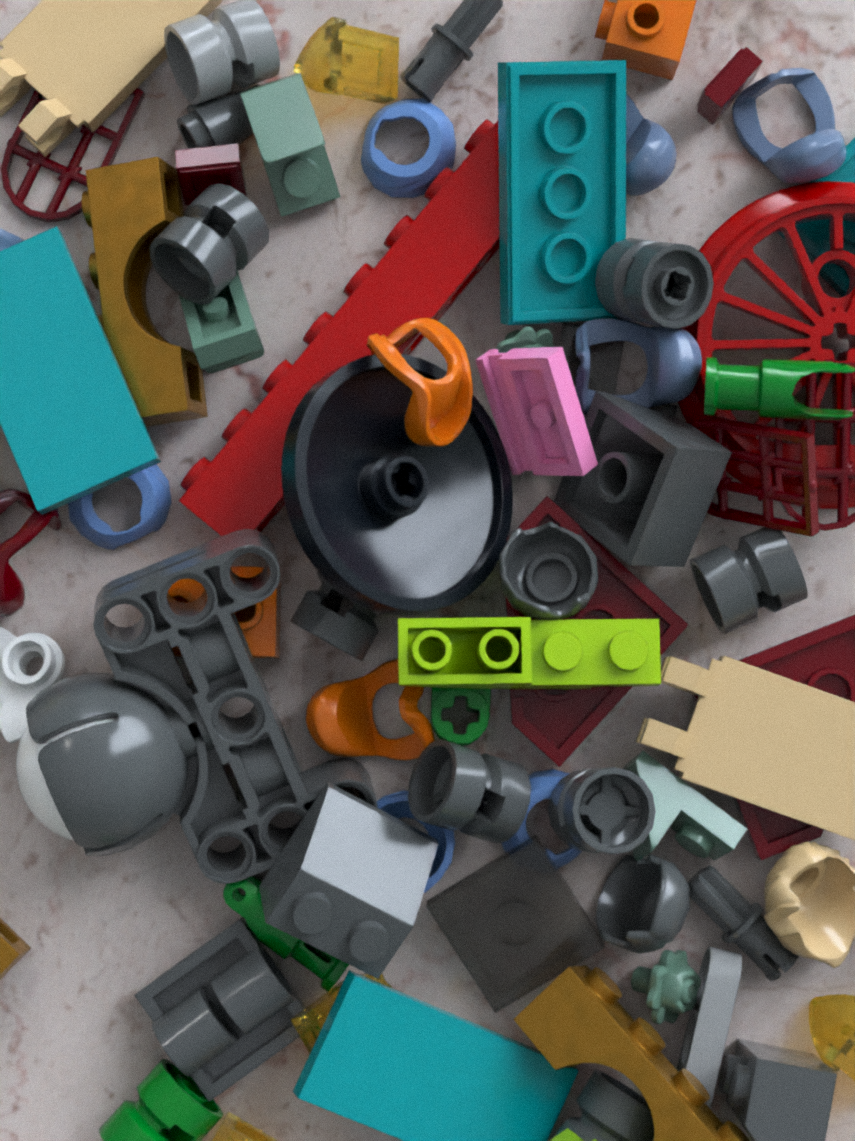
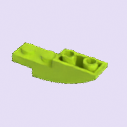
M531 617L398 618V686L468 689H591L592 687L658 686L661 684L659 619L531 620Z

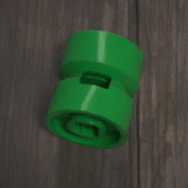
M162 1058L136 1087L139 1097L137 1102L125 1100L100 1127L99 1133L103 1141H201L222 1118L223 1112L214 1099L210 1102L207 1100L191 1076L187 1077L173 1062Z

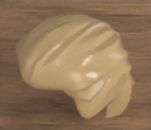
M807 841L793 845L783 853L766 877L764 886L766 914L764 919L784 948L797 956L820 961L832 968L842 964L849 954L855 939V867L850 866L849 858L840 855V850L832 849L827 845L824 846L816 842Z

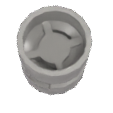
M238 0L218 7L213 11L211 21L206 16L198 14L172 23L164 30L165 50L171 70L183 95L193 105L228 94L231 91L232 82L245 88L279 74L280 57L276 38L267 16L256 0Z

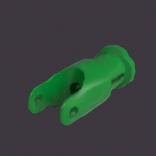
M706 357L704 415L714 416L717 410L757 411L760 418L841 420L853 416L852 411L810 408L799 403L792 393L796 383L802 377L811 373L855 372V367L845 363L830 361L763 359L759 366L719 364L716 357Z
M254 876L239 882L226 884L223 891L225 903L246 920L248 927L255 933L258 940L283 959L291 956L321 979L320 987L329 992L349 964L265 923L259 890L261 881ZM239 888L244 890L245 895L239 892Z

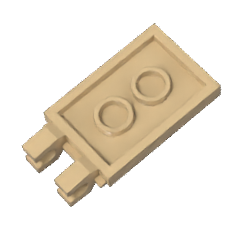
M42 0L0 42L2 47L0 50V58L2 59L0 60V116L2 117L33 87L46 100L40 101L18 126L26 134L27 141L43 156L46 157L72 133L75 127L79 129L84 124L90 131L94 132L167 58L164 43L165 28L172 23L198 14L208 17L222 0Z
M672 656L664 657L661 666V683L699 697L687 731L651 718H643L635 741L636 743L676 756L677 760L674 769L680 771L678 775L680 779L855 841V702L727 656H720L719 660L712 658L708 669Z

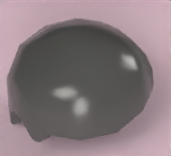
M553 522L527 530L518 528L511 533L499 554L500 587L511 606L525 617H531L534 620H561L583 610L592 599L598 584L597 557L582 536L559 527Z
M652 854L647 859L642 858L639 861H636L632 855L625 856L607 877L598 898L595 921L599 936L610 944L635 953H648L663 948L666 943L672 942L681 931L690 910L689 884L677 866L672 862Z

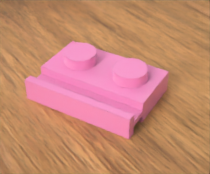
M563 347L512 348L506 353H499L498 349H490L475 360L512 475H520L524 471H533L534 475L585 476L598 465Z

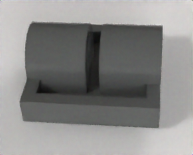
M243 917L135 994V997L153 1021V1031L166 1054L184 1075L193 1078L209 1102L316 1024L313 1016L256 935L248 927Z

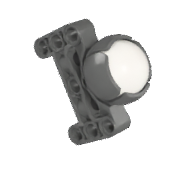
M251 529L234 531L112 580L103 586L96 596L93 626L95 635L113 674L83 673L61 679L41 690L27 704L26 717L28 725L21 737L16 758L19 789L30 811L45 827L64 838L75 841L77 845L84 848L87 856H107L130 850L152 838L170 820L174 813L180 816V824L203 874L216 883L230 884L271 869L327 782L339 788H357L361 791L358 798L378 807L369 773L362 764L354 759H333L302 772L234 612L263 601L272 595L279 584L281 575L274 545L267 536ZM242 554H258L266 560L264 569L255 577H239L230 569L234 560ZM186 578L198 581L205 588L198 599L187 603L178 602L168 593L172 584ZM129 604L139 609L143 616L138 623L124 628L111 623L106 614L116 605ZM173 647H179L190 673V684L187 683L172 649ZM234 697L246 698L254 704L250 712L241 717H228L220 711L223 703ZM226 763L230 764L239 785L240 797L238 798L223 766ZM281 812H295L301 816L297 824L290 828H276L269 823L274 816ZM230 836L241 841V844L231 852L222 853L210 848L211 843L219 837Z

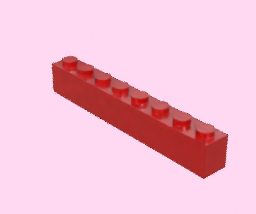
M486 119L475 130L464 147L470 153L455 172L446 167L438 174L424 194V197L430 201L415 220L406 215L396 224L384 241V245L389 248L384 257L374 268L365 263L354 274L343 291L349 298L334 316L325 311L318 317L303 338V341L309 346L293 365L289 361L284 360L275 368L262 387L268 395L252 413L246 408L242 409L222 433L221 437L227 443L212 461H209L206 457L201 458L182 480L180 486L186 492L179 499V502L221 537L243 529L257 530L262 533L284 507L281 464L285 436L297 406L311 387L326 374L338 367L365 356H370L371 350L366 345L369 335L378 333L388 337L401 325L418 318H431L439 321L499 250L498 121L493 124L490 120ZM418 332L400 345L397 350L400 354L411 355L425 336Z

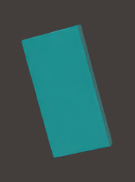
M626 60L498 62L500 323L505 325L591 321L608 318L618 319L608 313L599 301L595 278L597 266L603 254L616 242L626 239Z
M57 226L0 251V425L37 512L42 515L161 462L67 244Z
M349 970L293 1089V1093L298 1099L403 1141H547L579 1070L574 1066L555 1070L537 1049Z

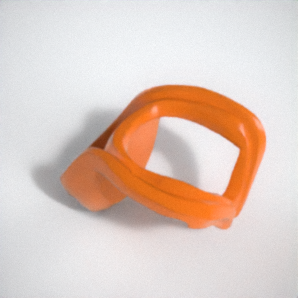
M431 318L411 320L395 329L388 337L378 333L369 335L366 345L371 350V355H376L386 369L412 390V396L404 417L405 432L408 438L415 444L426 447H444L454 441L469 419L473 397V383L468 356L457 336L445 325ZM420 332L444 356L447 363L446 375L438 380L423 377L406 362L397 348L413 335Z
M398 659L381 664L365 676L321 687L312 696L307 705L306 727L315 743L327 753L335 756H381L400 761L418 759L422 751L435 741L431 723L417 707L424 687L405 686L399 698L401 718L415 732L411 735L398 739L385 738L378 731L373 717V702L379 689L387 684L398 683Z

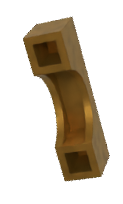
M159 157L85 170L88 190L82 194V210L86 223L93 231L95 252L89 256V272L95 288L100 292L102 314L98 315V318L143 422L148 427L208 417L203 372L195 352L173 345L164 339L153 325L146 304V283L153 265L149 246L176 218L183 217L184 213L177 170Z
M587 965L569 966L513 1019L555 1070L573 1067L582 1063H596L611 1067L629 1078L641 1091L650 1108L654 1124V1141H750L745 1133L733 1122L727 1120L723 1124L706 1105L710 1096L705 1087L687 1069L682 1068L679 1072L661 1052L666 1047L661 1036L643 1018L638 1017L635 1021L618 1002L622 997L620 989L600 968L595 967L591 971Z

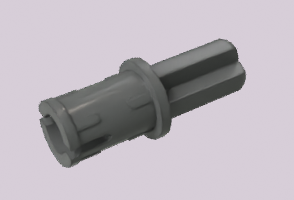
M464 0L444 26L437 23L432 26V37L418 56L401 73V80L420 97H424L427 101L431 102L444 85V82L461 62L472 59L473 53L469 48L502 8L503 0Z
M707 866L699 870L688 882L689 897L724 931L721 936L722 940L725 943L734 942L764 972L765 977L769 981H775L781 977V973L778 971L780 967L786 973L794 965L799 956L784 948L761 915L763 908L759 903L750 904L715 867Z

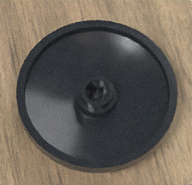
M401 354L416 372L427 379L438 380L447 373V371L426 360ZM370 355L347 363L326 374L311 387L297 406L290 420L282 451L281 476L284 502L291 526L304 553L325 580L352 601L378 612L393 615L425 613L450 606L464 599L487 579L496 566L499 554L506 544L512 518L513 492L509 463L500 436L491 418L474 395L472 397L469 419L454 441L444 447H426L412 442L406 435L404 426L405 412L412 396V390L386 369L376 355Z

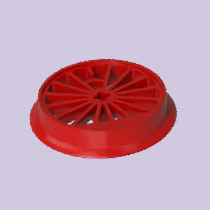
M840 181L806 183L768 194L731 216L699 249L711 266L714 284L712 298L704 314L693 324L681 328L694 337L702 355V368L697 384L688 397L678 402L687 423L691 424L699 418L724 417L738 421L731 410H717L714 416L704 415L706 357H712L713 351L802 349V354L788 360H834L833 350L822 349L821 340L831 335L834 328H836L838 338L848 339L849 350L839 353L836 362L855 363V255L842 250L843 221L855 222V183ZM829 220L830 251L821 254L810 262L795 225L811 221ZM781 231L802 276L801 288L806 302L753 252L756 244L776 232ZM740 261L745 262L808 324L726 293L724 286ZM824 264H837L847 272L849 288L843 297L834 298L823 292L818 281V275ZM717 304H723L804 337L801 339L714 340L712 338V326ZM820 372L816 380V406H820L832 376V409H841L842 373ZM855 372L852 373V394H853V396H854V399H855ZM806 376L796 383L792 393L793 397L806 384ZM759 417L753 424L766 426L773 418ZM800 422L797 431L804 432L805 427L800 428ZM832 423L833 445H815L816 461H818L817 467L839 468L840 429H836L837 423ZM697 428L714 440L713 428ZM724 430V444H729V448L760 454L759 439H756V435ZM769 441L770 453L774 452V441ZM795 442L783 443L782 458L803 462L802 444ZM855 444L850 445L849 463L854 462L853 468H855ZM733 459L728 460L726 471L743 484L762 487L761 468H756V464ZM771 471L772 486H774L773 473ZM782 477L784 492L802 495L803 483L798 482L800 477ZM817 478L819 509H838V484H834L835 478ZM849 478L848 508L855 507V478Z

